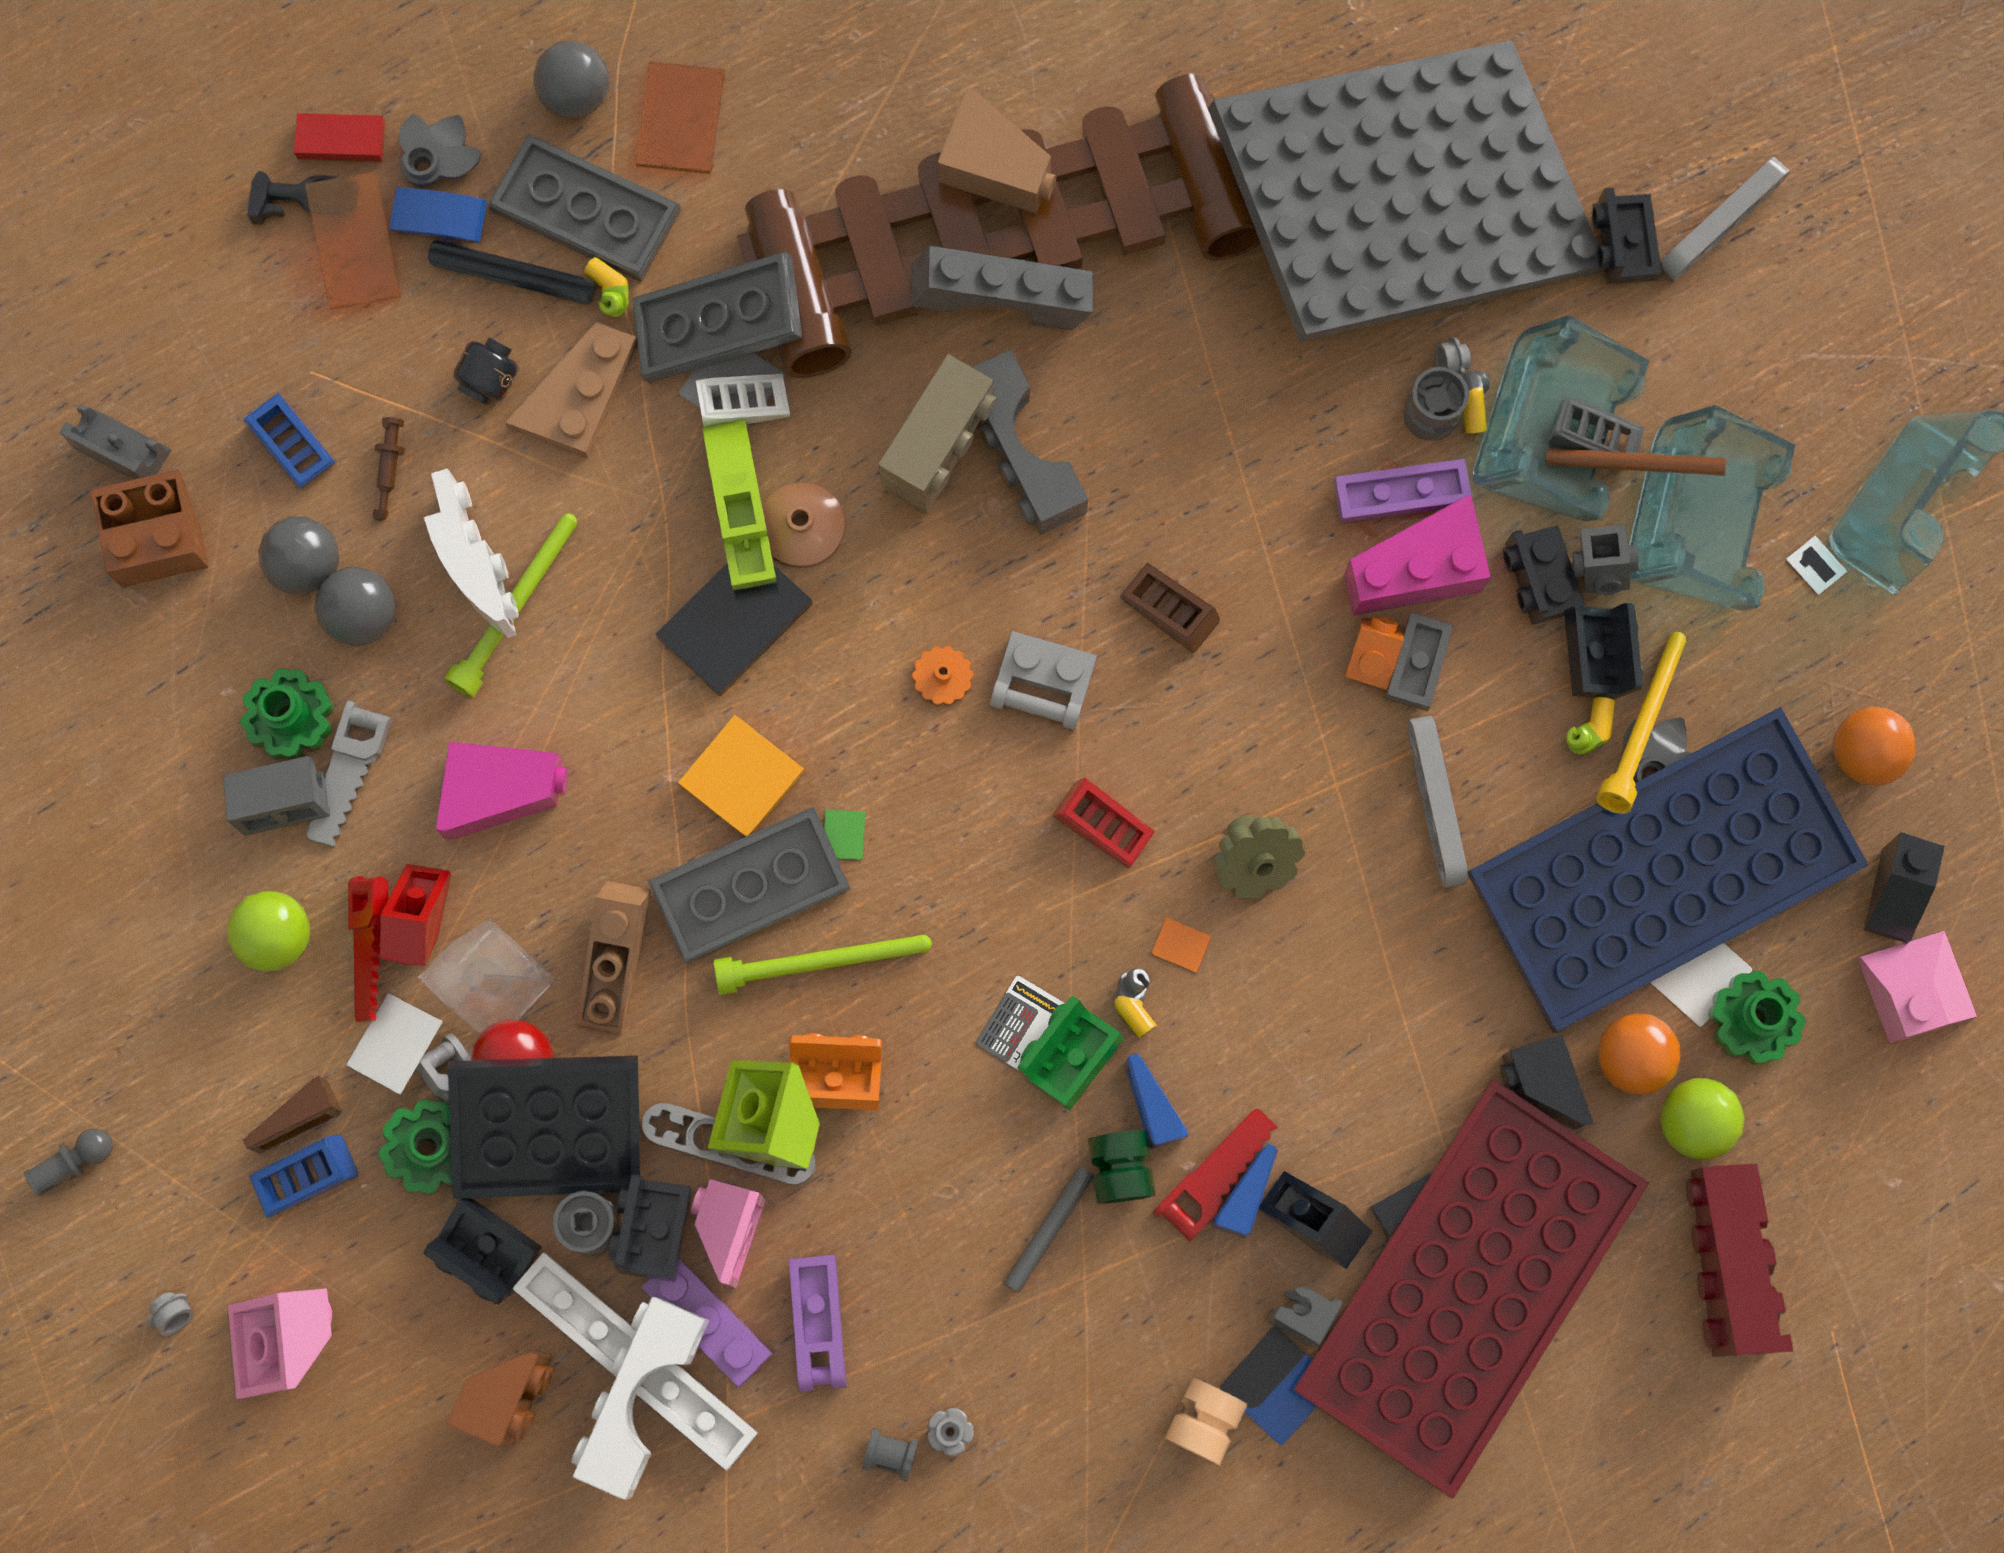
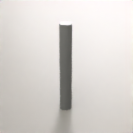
M1081 1166L1077 1168L1003 1282L1005 1285L1017 1293L1021 1291L1094 1178L1092 1173Z

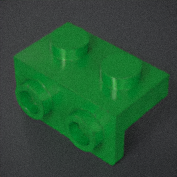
M1071 996L1066 1004L1059 1005L1053 1011L1048 1021V1027L1040 1038L1033 1040L1026 1046L1021 1055L1018 1070L1029 1083L1070 1111L1125 1038L1121 1032L1087 1010L1080 1000Z

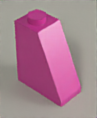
M449 742L436 831L444 839H456L556 807L558 795L566 793L568 767H563V762L557 753Z

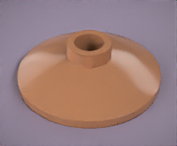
M806 482L788 484L774 491L762 505L771 555L782 564L798 568L815 566L830 558L843 540L845 518L841 505L829 491L821 486ZM797 514H804L809 518L808 522L803 526H796L792 520Z

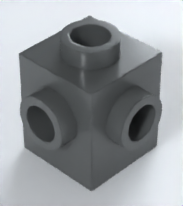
M1626 525L1580 529L1581 551H1573L1572 555L1575 578L1583 577L1585 594L1611 595L1620 590H1629L1630 572H1638L1636 545L1628 546Z

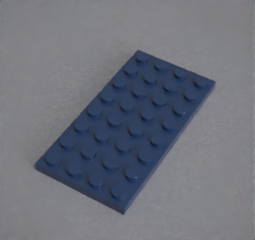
M1781 707L1636 782L1637 796L1630 812L1625 814L1613 813L1596 803L1468 871L1469 879L1553 1033L1566 1028L1869 865Z

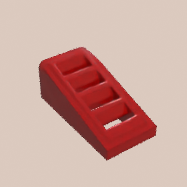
M1086 778L1074 783L1052 815L1066 827L1127 868L1132 866L1155 833L1148 825ZM1085 797L1090 802L1081 815L1078 816L1074 813V810ZM1100 807L1105 813L1095 827H1092L1088 822ZM1116 818L1120 823L1108 839L1103 833L1113 819ZM1131 828L1136 833L1124 850H1122L1117 845L1127 830Z

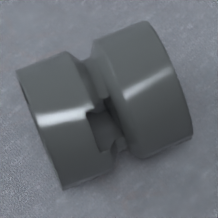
M1443 366L1431 367L1422 372L1413 384L1403 411L1404 421L1410 432L1418 438L1428 441L1441 440L1449 436L1457 427L1468 403L1469 390L1464 378L1455 370Z
M580 1191L570 1194L560 1202L554 1212L553 1228L555 1236L563 1246L581 1255L595 1256L605 1253L609 1250L613 1232L621 1231L622 1222L616 1207L610 1201L593 1192Z

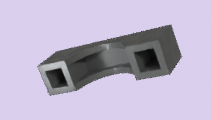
M929 246L911 264V306L947 312L979 305L1007 306L1019 309L1030 315L1033 325L1073 330L1093 313V272Z
M1010 349L973 366L972 368L994 380V396L997 398V402L989 417L985 421L981 420L983 424L979 426V431L989 450L996 448L1002 462L998 463V468L1004 482L1008 487L1015 485L1021 497V500L1017 501V505L1026 524L1034 523L1041 535L1086 514L1088 498L1070 463L1050 462L1037 458L1028 452L1017 438L1014 424L1020 411L1029 402L1030 385L1012 350Z

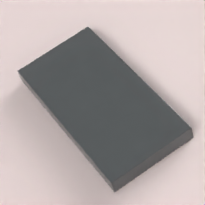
M530 134L525 138L488 204L491 212L591 259L597 257L611 268L640 282L644 279L681 212L680 204Z
M787 252L778 253L633 298L641 377L648 383L802 339L793 259Z
M814 806L648 880L684 963L851 889Z

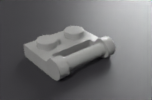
M1012 631L992 693L990 707L1003 710L1004 706L1061 722L1063 723V728L1075 731L1097 655ZM1014 680L1071 698L1068 706L1010 690L1011 682Z

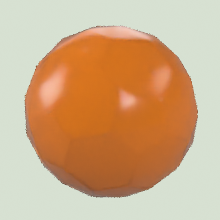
M1870 706L1854 711L1838 726L1833 739L1834 756L1839 769L1848 778L1863 785L1881 786L1896 781L1909 769L1916 754L1915 737L1910 724L1901 715L1889 708Z
M1644 1013L1623 1015L1613 1021L1601 1034L1597 1049L1598 1065L1603 1076L1612 1086L1627 1094L1646 1095L1657 1092L1666 1086L1677 1074L1680 1062V1044L1675 1033L1664 1021Z

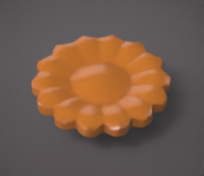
M934 646L931 651H924L921 654V659L916 660L914 663L915 671L912 673V679L916 682L915 690L922 693L924 700H931L936 706L942 703L952 705L955 700H962L964 693L971 689L970 681L974 676L973 671L970 670L971 662L964 658L960 650L954 651L950 646H945L944 648Z

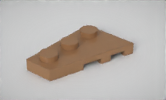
M595 322L505 422L507 428L588 458L637 346L636 337Z

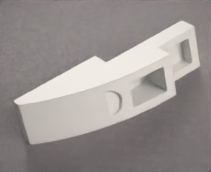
M448 468L431 473L441 512L424 517L439 559L475 610L491 626L506 637L516 636L513 619L519 618L517 605L512 593L505 592L502 581L509 578L508 570L501 553L494 555L486 541H481L475 521H469L466 508L472 507V502L464 481L457 483Z

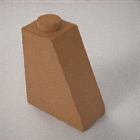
M967 88L937 162L939 183L1037 214L1042 199H1050L1056 181V175L1051 174V156L975 90Z

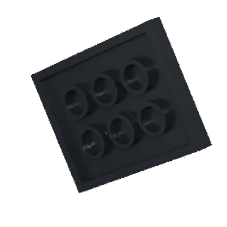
M638 1055L448 1062L453 1199L565 1195L580 1191L617 1193L621 1191L623 1185H630L632 1174L640 1175Z

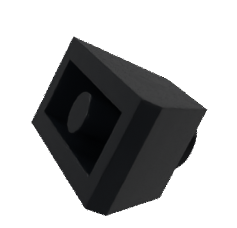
M1900 832L1882 848L1864 930L1907 944L1911 941L1936 888L1945 846Z
M1562 1034L1510 1050L1502 1056L1504 1064L1500 1065V1073L1506 1088L1514 1090L1515 1094L1548 1116L1573 1129L1593 1123Z
M1286 1171L1282 1173L1259 1206L1260 1211L1307 1246L1345 1269L1348 1268L1373 1232L1346 1205Z

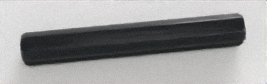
M438 240L431 243L428 252V260L432 266L583 304H590L596 291L595 281L589 278Z

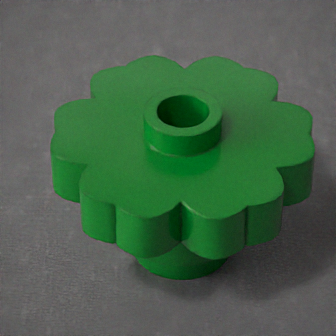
M277 669L272 675L271 681L264 678L256 679L251 686V690L247 691L243 696V703L249 711L241 717L240 724L246 731V737L255 747H264L265 751L274 759L286 758L292 760L299 758L304 748L318 750L322 746L324 739L332 731L331 724L326 719L334 710V704L329 698L328 691L320 682H310L309 677L302 670Z
M1759 970L1749 974L1740 973L1734 976L1729 982V988H1723L1713 995V1005L1709 1009L1708 1016L1711 1021L1719 1025L1715 1030L1714 1040L1723 1047L1730 1057H1738L1745 1054L1747 1060L1753 1065L1775 1062L1783 1058L1785 1047H1791L1800 1042L1801 1031L1806 1023L1805 1017L1795 1010L1800 1002L1799 994L1790 987L1785 979L1777 978L1769 982L1765 973ZM1756 1013L1760 1015L1761 1022L1758 1020Z
M422 1099L417 1102L413 1112L405 1108L396 1110L391 1120L382 1129L383 1137L387 1143L380 1148L379 1159L384 1165L386 1176L390 1179L403 1178V1187L408 1193L420 1192L424 1195H433L440 1183L452 1186L450 1116L447 1103L442 1101L433 1103L430 1100ZM428 1140L434 1144L435 1152L431 1156H425L418 1152L417 1146L421 1141Z

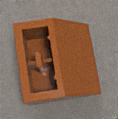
M178 469L90 490L106 573L122 588L208 568L201 527L181 472Z
M527 1352L467 1378L446 1425L499 1447L514 1446L518 1438L524 1440L535 1418V1413L529 1411L536 1394L544 1395L552 1379L554 1369L548 1367L552 1356L545 1353Z

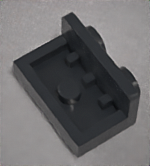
M1604 188L1598 202L1592 206V224L1594 229L1600 230L1601 243H1599L1597 248L1599 269H1605L1607 284L1657 281L1662 272L1651 194L1615 196L1614 188Z
M1624 603L1612 609L1573 606L1564 610L1572 696L1617 699L1641 690L1643 688V670L1640 661L1635 605Z
M637 1174L631 1175L629 1186H622L618 1201V1213L624 1214L621 1231L613 1232L609 1247V1259L615 1260L614 1267L620 1274L675 1282L691 1199V1187L644 1180L642 1175Z
M462 1198L457 1202L439 1236L427 1245L423 1253L434 1261L438 1269L444 1273L456 1276L472 1287L473 1292L477 1296L499 1305L515 1292L513 1287L529 1270L542 1246L474 1199Z

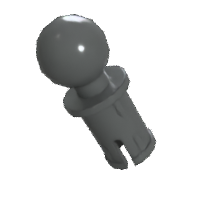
M95 1128L85 1130L77 1137L75 1148L70 1150L63 1143L59 1146L60 1151L32 1169L26 1170L24 1176L35 1194L42 1197L47 1191L73 1175L77 1177L84 1174L81 1167L82 1164L96 1165L104 1162L111 1155L113 1149L112 1139L104 1130Z

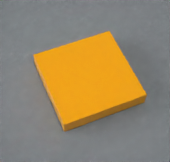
M734 715L679 780L678 784L739 834L746 837L756 832L805 771L803 767L738 716Z

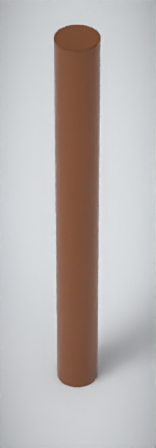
M1547 448L1546 466L1725 476L1727 458Z

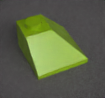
M731 1060L708 1149L777 1167L808 1169L814 1152L820 1123L799 1065L790 1062Z

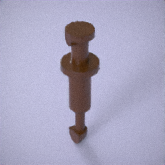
M382 418V425L385 428L384 444L375 445L374 451L380 453L376 486L381 491L379 509H373V518L377 521L385 520L388 517V495L395 486L398 456L405 453L403 447L397 446L399 427H404V420L398 418Z

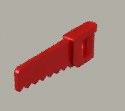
M363 876L352 877L348 882V929L353 930L354 1008L356 1022L376 1020L374 1011L377 1008L375 998L378 995V989L376 984L379 981L377 971L380 967L378 960L380 955V915L388 901V882L382 876L365 879Z
M1254 1109L1193 1173H1189L1155 1208L1153 1213L1157 1217L1162 1214L1190 1242L1218 1213V1208L1223 1203L1221 1196L1230 1193L1229 1185L1238 1182L1237 1174L1246 1171L1245 1163L1254 1161V1153L1261 1151L1262 1142L1268 1141L1271 1138L1270 1131L1277 1130L1278 1126L1261 1110ZM1183 1191L1199 1205L1201 1218L1197 1222L1174 1201Z

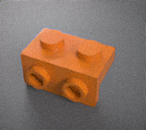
M816 1033L790 1036L789 1062L799 1065L814 1108L879 1111L882 1070V1041L880 1039L868 1038L862 1035L829 1037Z

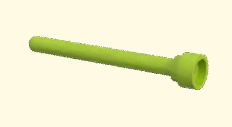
M567 513L560 518L511 592L516 602L518 613L576 528L577 518L573 514ZM489 625L467 660L461 659L458 665L453 664L443 678L444 682L464 696L473 699L483 685L481 681L484 675L482 668L504 635Z
M917 935L742 964V960L732 961V957L714 959L719 995L737 993V988L746 987L745 982L925 953L931 949L932 941L927 935Z

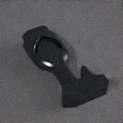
M258 171L251 184L247 216L252 224L263 225L268 217H284L285 212L282 207L271 204L272 200L297 202L305 211L312 214L343 217L345 213H356L359 184L358 182L348 181V177L329 175L310 176L299 184L272 183L266 173Z

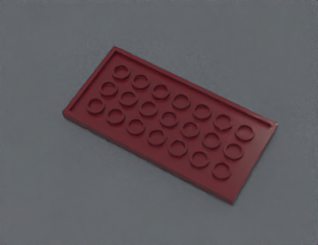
M1490 1080L1292 1391L1448 1498L1454 1499L1643 1195L1649 1182L1496 1080Z

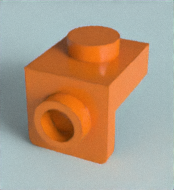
M1377 615L1373 616L1372 620L1362 618L1345 677L1388 690L1404 642V630L1397 628L1398 623L1396 621Z

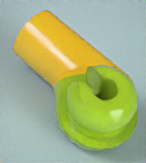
M594 257L585 267L584 275L601 286L600 310L606 315L618 317L625 312L629 304L628 281L599 258Z
M1605 697L1594 698L1590 721L1578 728L1574 726L1569 729L1566 735V742L1572 752L1576 754H1589L1610 740L1615 701L1613 699Z

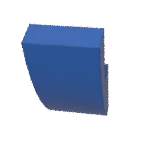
M396 187L389 229L398 234L435 236L443 241L480 243L487 201L481 198L454 193Z

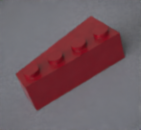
M1758 1164L1710 1166L1691 1170L1692 1179H1687L1686 1194L1689 1205L1691 1207L1695 1206L1697 1225L1692 1227V1244L1694 1251L1701 1254L1703 1272H1699L1697 1275V1287L1700 1299L1706 1300L1708 1319L1703 1321V1338L1706 1347L1712 1348L1713 1357L1793 1352L1791 1335H1781L1778 1323L1780 1314L1786 1312L1782 1292L1777 1293L1776 1288L1771 1286L1770 1276L1773 1275L1774 1267L1777 1265L1774 1247H1772L1768 1238L1762 1239L1761 1229H1766L1769 1221Z

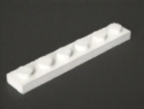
M545 1252L539 1256L513 1287V1290L610 1372L621 1348L626 1347L629 1349L637 1331L631 1329V1325ZM678 1364L663 1367L651 1374L637 1392L640 1398L726 1471L731 1468L758 1434L755 1429Z

